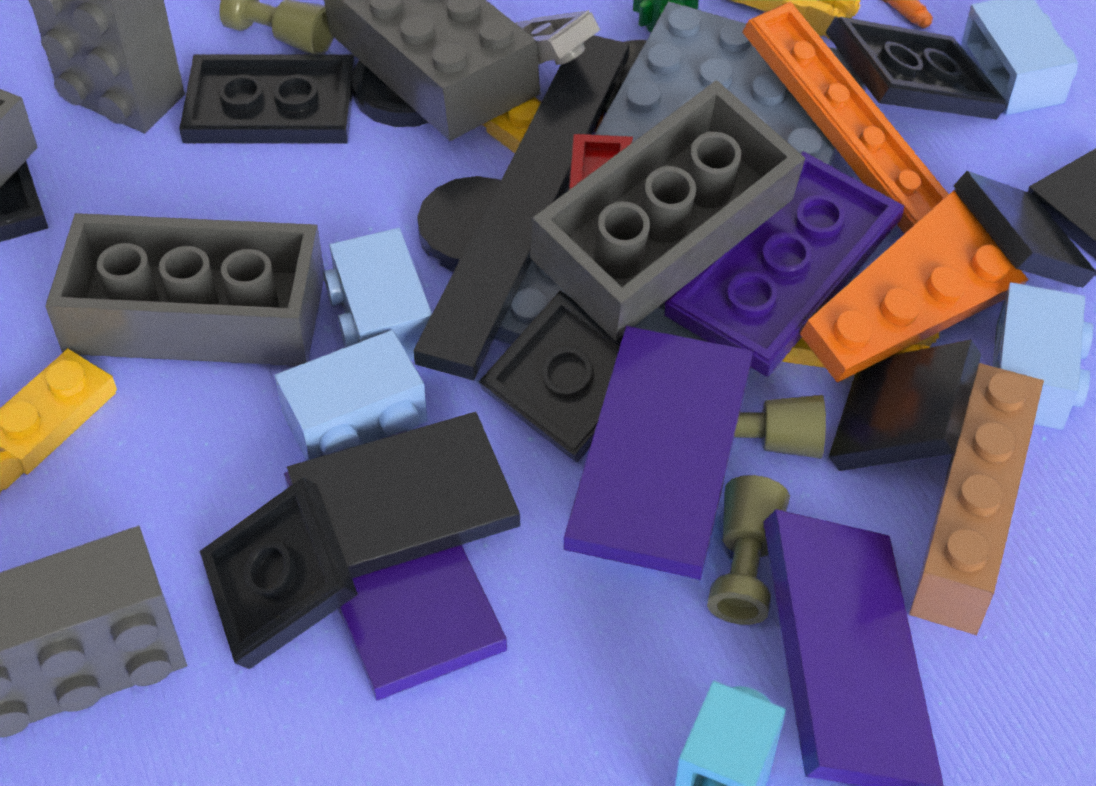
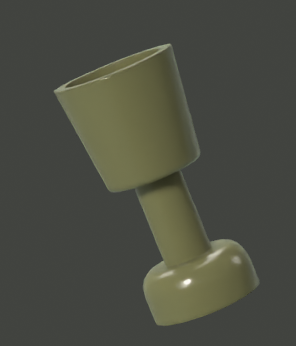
M221 0L220 21L224 27L233 30H246L254 22L272 27V33L276 40L307 54H325L334 39L329 31L325 5L284 0L275 7L259 2V0Z
M812 395L765 400L762 413L740 412L734 438H762L764 451L822 459L826 433L824 396Z
M744 475L731 479L725 485L722 541L733 552L730 573L719 576L711 584L707 607L717 618L729 623L753 625L761 623L768 618L771 594L767 586L757 578L760 557L769 555L763 521L775 509L787 512L790 501L788 490L779 482L770 478Z

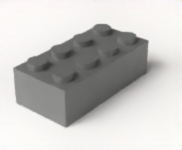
M28 0L33 9L41 35V44L46 52L52 71L54 87L59 97H62L68 103L85 107L105 116L113 123L124 124L145 134L185 95L164 0Z
M324 0L330 34L449 142L540 94L537 40L487 0Z
M715 80L532 218L530 258L616 341L624 334L626 326L634 327L792 201L805 157L719 81Z
M75 213L45 305L62 353L68 348L78 355L290 366L304 364L309 360L324 282L323 271L325 270L318 225Z
M140 525L0 572V738L15 735L24 730L30 723L60 712L84 710L97 703L100 698L135 685L148 686L158 683L171 672L188 667Z

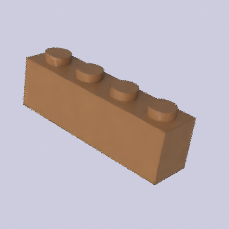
M979 363L956 452L952 454L909 615L977 636L995 592L1044 380Z

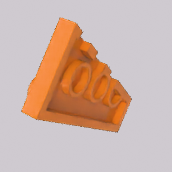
M953 190L806 322L800 335L838 383L1003 301L1010 282L1025 285L1029 279L1021 270L1013 266Z

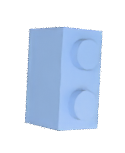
M990 0L971 4L961 47L1006 100L1007 106L1003 110L1004 114L1010 115L1064 104L1072 80L1077 74L1078 61L1074 51L1067 47L1053 27L1050 17L1042 11L1035 0Z
M400 227L329 244L333 269L323 271V277L331 306L342 304L345 312L344 314L337 315L345 348L393 330L410 360H414L413 350L432 312Z
M1010 282L997 320L992 366L1044 380L1034 425L1063 430L1072 407L1082 408L1089 390L1090 370L1080 369L1081 359H1086L1088 356L1094 330L1093 323L1084 321L1086 296Z
M393 330L274 375L282 414L306 461L383 439L406 430L410 431L414 427L428 422L424 382Z

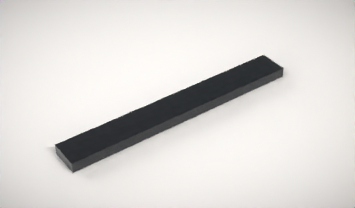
M593 35L583 42L586 49L581 55L560 65L413 350L415 365L475 380L532 261L530 258L532 218L564 194L570 182L574 134H593L629 59L630 43Z

